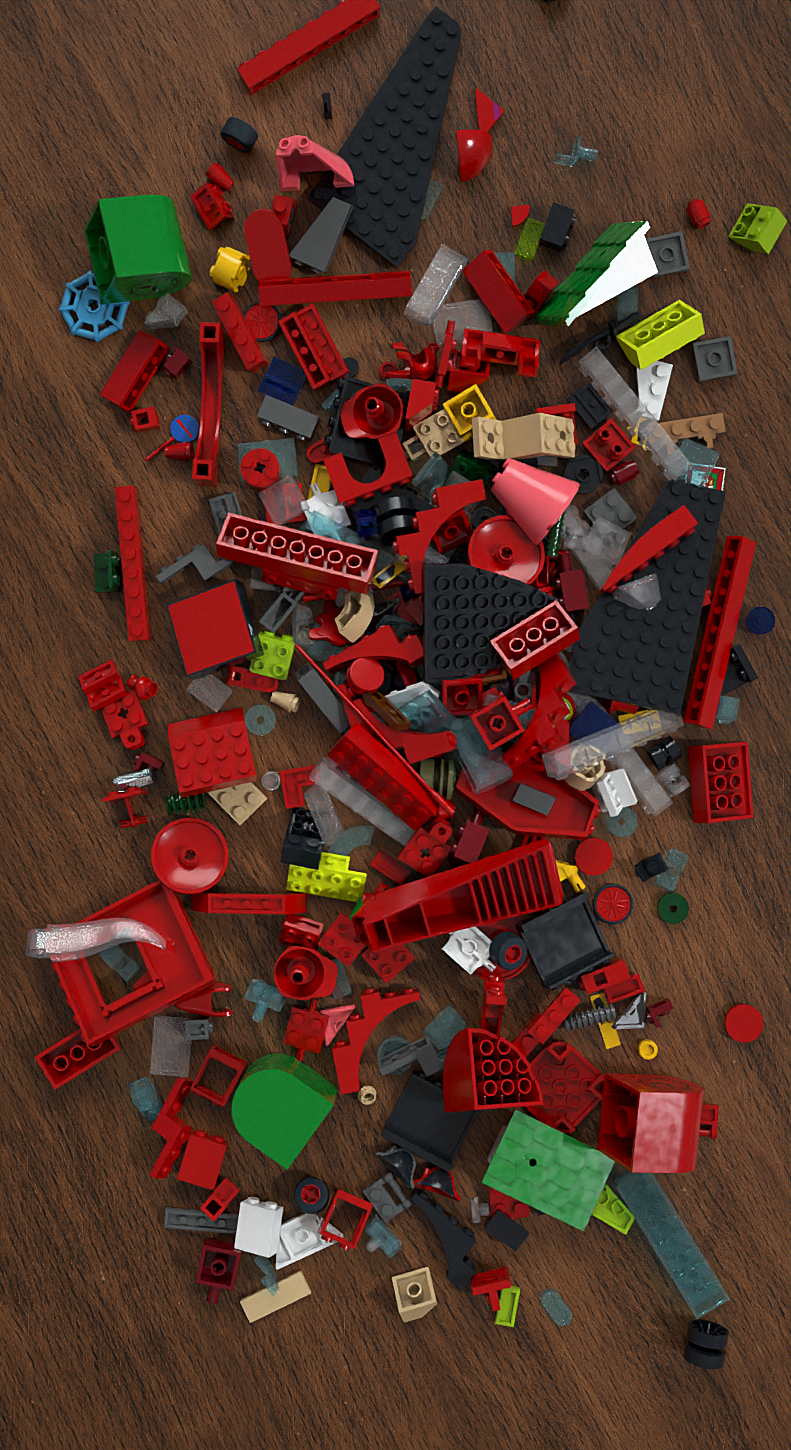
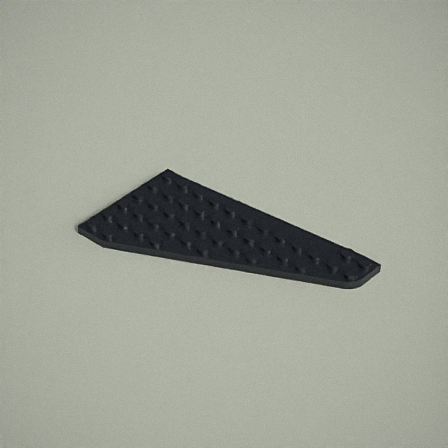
M437 6L424 20L337 153L350 167L354 177V186L336 188L333 184L334 172L328 170L307 196V199L322 211L333 197L354 206L345 229L396 269L417 242L461 41V31L458 23Z

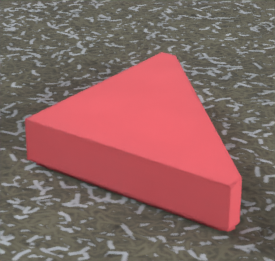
M355 1004L320 1010V1013L330 1016L325 1034L326 1046L330 1044L355 1009Z

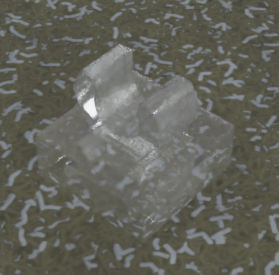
M478 1197L470 1198L473 1223H479L480 1215H489L488 1203L479 1204Z

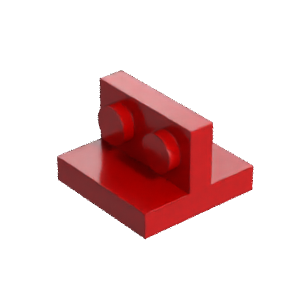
M508 1267L476 1273L471 1278L473 1296L485 1293L487 1304L492 1305L493 1311L501 1310L497 1290L511 1288Z

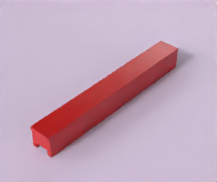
M410 271L259 280L258 286L259 306L413 296Z

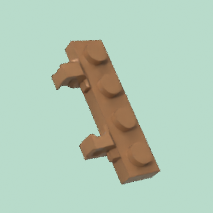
M723 413L646 425L648 444L660 443V447H665L666 457L675 455L674 443H678V440L690 438L702 439L703 450H712V439L716 438V434L726 432Z

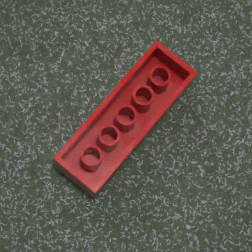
M357 722L336 742L327 754L414 831L432 817L440 807L433 800L431 793L413 773Z

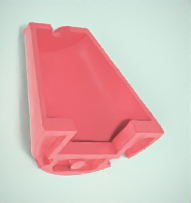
M295 135L283 138L279 142L276 162L281 192L298 191L300 189L302 172L332 170L334 172L333 184L336 188L354 186V177L350 167L344 159L311 141L306 136Z
M508 457L502 465L504 468L502 474L498 472L493 478L492 482L494 485L490 490L531 541L538 545L568 507L577 493L580 484Z

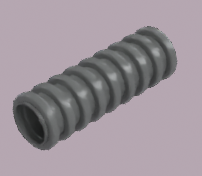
M609 1004L608 1007L604 1005V1008L598 1007L596 1010L592 1008L591 1011L587 1009L586 1012L580 1011L579 1014L575 1012L574 1015L570 1013L563 1020L565 1031L569 1032L571 1029L575 1031V1028L581 1029V1027L587 1028L588 1025L592 1027L593 1024L599 1025L600 1022L604 1024V1021L608 1023L610 1020L616 1021L617 1016L614 1005Z

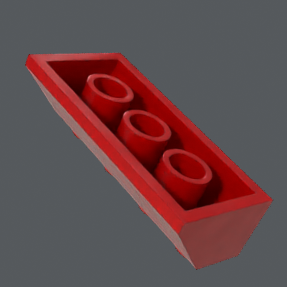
M412 379L406 413V433H411L414 431V425L432 416V413H436L439 389H436V383Z
M555 600L495 637L490 643L504 668L512 679L515 680L580 640V635L576 624L559 602Z
M78 1028L38 1053L34 1058L54 1090L120 1050L121 1047L117 1035L95 1046H90L83 1042L80 1035L82 1031Z

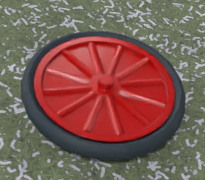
M258 301L251 304L243 314L258 342H266L273 339L281 328L278 322L281 320V314L274 305L259 306Z
M608 884L596 892L593 898V909L601 921L607 924H619L630 916L633 910V898L625 887L619 884Z

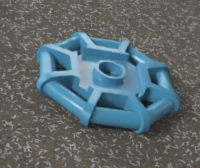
M90 270L85 275L65 284L66 289L58 311L67 323L70 334L100 342L101 339L123 329L122 325L130 301L101 305L98 288L94 285V281H96L94 272ZM89 282V286H87L86 289H81L80 291L76 289L79 286ZM72 293H75L74 304L69 306ZM96 301L99 307L92 311L89 305ZM120 306L115 321L112 318L114 307ZM70 311H75L79 318L76 324L69 313ZM108 321L112 323L111 326L99 332L100 325H104ZM83 324L93 326L94 332L81 329L80 327Z

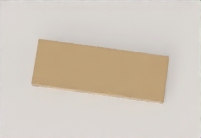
M300 1270L240 1299V1303L249 1322L252 1323L311 1294L312 1291Z

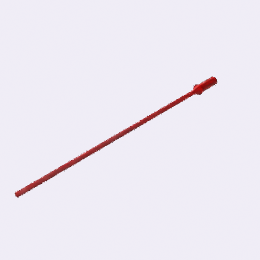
M296 644L294 647L431 793L433 800L451 817L456 811L440 795L441 793L434 791L303 649Z

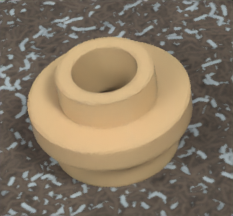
M364 1086L358 1091L357 1097L363 1104H371L376 1099V1090L372 1086Z

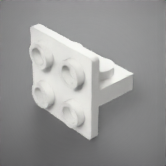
M623 768L603 773L592 786L596 799L600 801L601 811H608L610 817L617 816L623 807L637 803L636 796Z

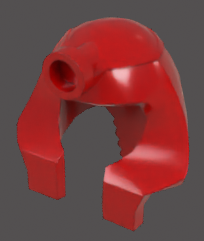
M402 342L391 344L392 349L402 351L396 352V356L398 359L405 360L406 368L400 371L387 372L386 377L388 379L426 380L436 371L438 365L436 356L437 351L440 349L439 344L429 343L428 348L424 347L418 354L408 352Z

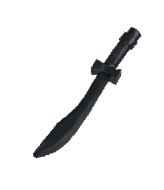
M638 311L631 313L627 318L618 323L614 319L608 321L609 328L572 348L559 361V365L607 335H610L613 340L616 339L618 331L632 323L634 324L641 318Z

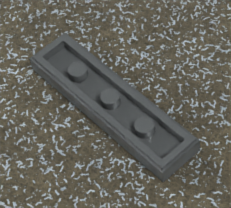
M166 1207L164 1228L236 1234L239 1213L222 1212L213 1221L202 1210Z

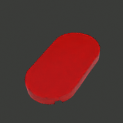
M257 209L247 217L244 224V233L254 275L258 281L289 279L292 272V264L283 223L280 217L271 210Z

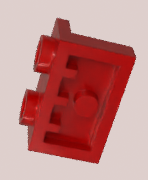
M205 183L190 197L207 228L213 230L225 219L234 218V215L231 212V206L222 196L221 188L216 184Z

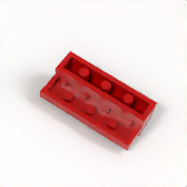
M312 303L297 313L294 311L278 321L314 390L328 387L334 384V381L350 373L315 304Z

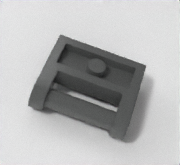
M388 1171L363 1189V1193L373 1204V1207L385 1223L413 1204L411 1198L405 1195L394 1180V1175L391 1171ZM387 1182L401 1203L397 1205L384 1187V1183Z

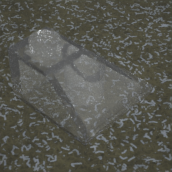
M656 573L619 586L613 594L614 599L638 610L645 608L647 611L657 607L656 604L661 600Z

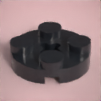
M579 455L566 465L564 478L580 484L577 491L578 494H588L600 485L603 471L597 460L588 455ZM580 470H584L585 473L588 472L586 480L578 477V474L581 472Z

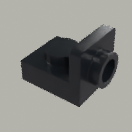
M660 852L641 859L634 865L635 873L642 882L668 870Z

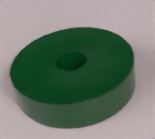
M667 893L659 899L657 912L665 922L677 924L687 917L689 905L687 900L680 894ZM671 905L676 906V910L673 912L670 911Z

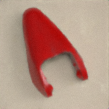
M214 983L174 1004V1006L186 1012L213 1018L230 1016L233 1014V1011L230 1009L214 1012L211 1006V997L214 992H230L232 986L226 983Z

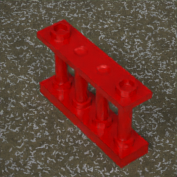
M262 569V581L268 584L284 586L320 596L326 600L336 601L338 587Z

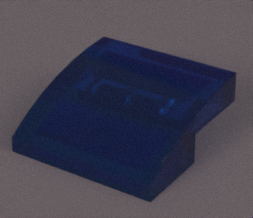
M274 356L257 391L293 406L307 380V376L303 369Z

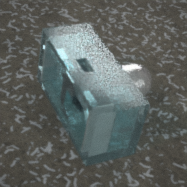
M377 1214L366 1222L364 1230L371 1237L366 1243L368 1252H375L380 1247L391 1258L401 1249L402 1242Z

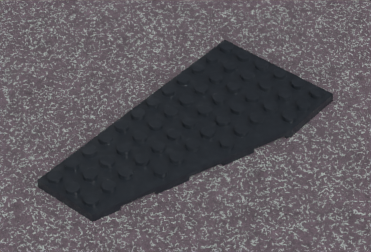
M672 479L667 481L625 554L653 526L683 505L686 506L698 522L694 528L696 531L687 538L682 536L678 539L680 543L672 549L670 547L664 549V554L657 560L654 558L649 560V565L643 570H635L632 573L634 576L625 583L623 580L617 583L618 587L608 594L606 591L604 594L599 595L579 629L580 640L574 643L569 671L577 684L571 688V692L679 716L681 714L726 491Z

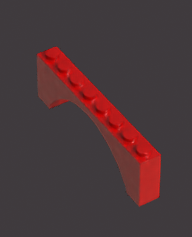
M200 322L202 402L199 438L195 458L193 459L192 479L198 486L217 487L225 333L220 323Z

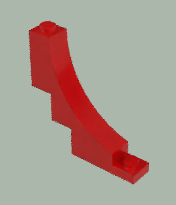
M347 683L337 686L394 748L403 746L409 764L457 749V738L452 733V730L437 733H421L404 729L395 732L382 717L377 715L371 706H367L362 698L357 699V693L353 692ZM341 697L350 726L352 727L357 722L370 735H376ZM377 736L378 741H379L385 748H387L388 750H390V749L387 747V745Z

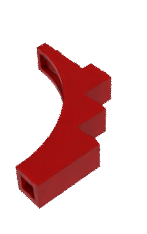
M482 479L435 488V493H432L433 505H437V508L416 512L415 517L412 518L413 527L418 529V533L395 537L396 541H393L394 553H398L399 557L407 555L404 564L406 571H410L411 579H408L410 591L413 590L414 594L423 593V561L428 545L438 528L456 511L486 499Z
M559 653L538 665L541 689L535 714L520 739L501 756L504 762L513 769L523 764L532 755H536L542 748L550 752L564 742L555 723L563 720L571 712L561 695L570 691L577 683Z
M490 975L489 978H484L479 1029L487 1030L500 1036L504 1005H507V996L504 991L505 982L504 979H500V976Z
M374 987L364 989V993H361L360 997L364 1016L354 1014L349 1016L350 1019L346 1021L350 1042L341 1040L335 1042L336 1045L332 1046L341 1095L360 1091L359 1063L363 1048L371 1032L392 1011L410 1002L420 1000L419 989L414 990V987L403 989L402 993L397 994L395 991L384 993L382 997L380 989L375 990Z

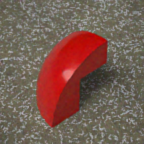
M472 129L456 131L460 182L471 180L479 175L487 162H489L493 150L492 135L486 131Z

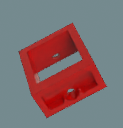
M213 1044L190 1090L200 1098H203V1096L208 1098L211 1104L220 1107V1105L224 1107L247 1062ZM211 1058L237 1070L224 1096L199 1083Z
M335 1188L317 1233L321 1234V1239L331 1243L332 1240L339 1242L338 1246L348 1251L350 1247L355 1249L373 1204ZM338 1198L363 1208L350 1241L326 1231Z

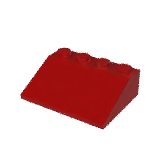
M748 742L688 746L694 823H716L754 818Z

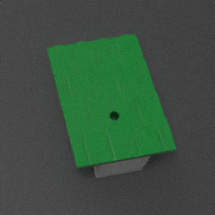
M648 221L613 223L592 244L593 248L575 265V270L553 291L554 295L536 313V324L568 327L576 317L657 273V268L644 237V234L650 228Z
M515 1109L508 1125L502 1126L487 1158L490 1164L481 1183L584 1231L615 1161L600 1151ZM531 1159H535V1163L533 1165L529 1164V1161Z

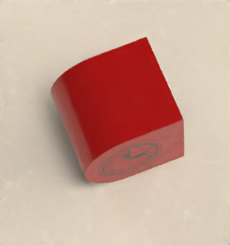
M605 1073L597 1150L632 1173H686L694 1171L697 1164L704 1088L697 1083L669 1076Z

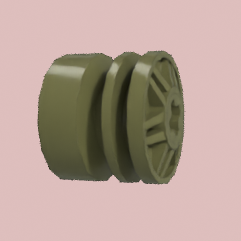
M434 758L421 760L420 776L432 789L441 793V796L442 790L446 791V799L451 800L456 781L454 760L449 759L448 768H444V759H441L439 767H435Z

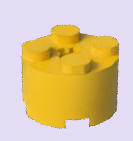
M220 247L217 252L218 259L216 264L211 267L209 276L213 277L215 284L233 292H238L237 287L239 285L243 286L250 270L247 267V261H251L250 256L230 247Z

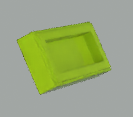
M511 1286V1288L500 1290L499 1302L501 1310L496 1311L495 1324L514 1327L520 1287Z

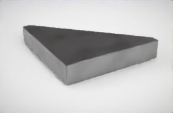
M646 992L639 993L612 1024L613 1029L644 1028Z

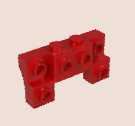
M464 328L460 366L469 369H479L481 361L515 365L517 366V375L537 377L540 339Z

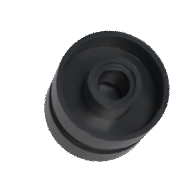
M392 497L374 506L373 513L375 522L378 525L377 531L381 543L393 545V541H396L395 537L418 533V529H414L412 518L415 516L412 499L408 497Z
M689 1321L686 1334L688 1341L685 1342L683 1354L684 1359L701 1368H723L726 1356L724 1348L727 1347L729 1336L728 1329L712 1321Z

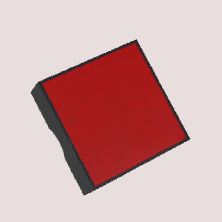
M233 579L166 604L187 678L196 680L216 673L227 666L241 664L264 655L258 631L252 620L251 607L243 582Z

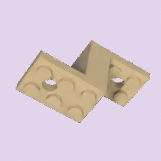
M543 413L503 421L483 417L472 418L475 458L496 461L507 460L508 457L515 460L545 455L568 459L575 458L573 419Z

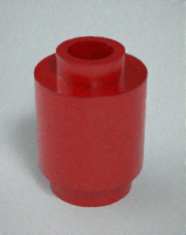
M696 198L687 204L686 212L693 226H696L698 230L712 222L710 219L711 215L703 200Z

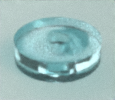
M266 705L251 707L245 716L246 727L255 735L270 733L276 725L274 711ZM260 716L264 718V722L262 724H259L257 722V719Z
M623 807L617 816L610 817L608 813L606 825L608 830L615 836L627 837L636 830L638 819L633 810ZM624 818L625 824L620 825L619 819Z

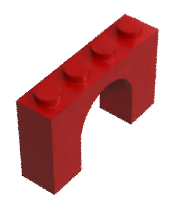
M396 432L378 438L386 460V467L383 475L372 483H361L353 479L349 474L342 453L323 459L341 506L345 505V507L354 505L356 503L355 500L361 498L363 500L374 497V493L379 491L381 493L392 490V486L398 484L399 486H404L413 479Z

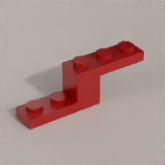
M565 986L542 1014L536 1013L512 1041V1044L526 1058L539 1042L544 1044L581 1001L580 998Z
M178 1077L151 1127L168 1140L149 1174L154 1179L166 1178L169 1175L171 1166L179 1157L183 1144L190 1136L189 1133L192 1127L176 1116L182 1108L185 1097L191 1091L190 1088L194 1081L190 1078Z

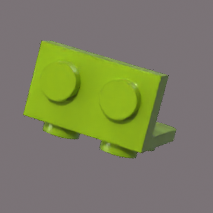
M266 629L260 631L258 635L264 655L251 660L250 671L286 680L295 649L294 646L298 640L293 639V636L282 634V636L275 635V632L273 633Z

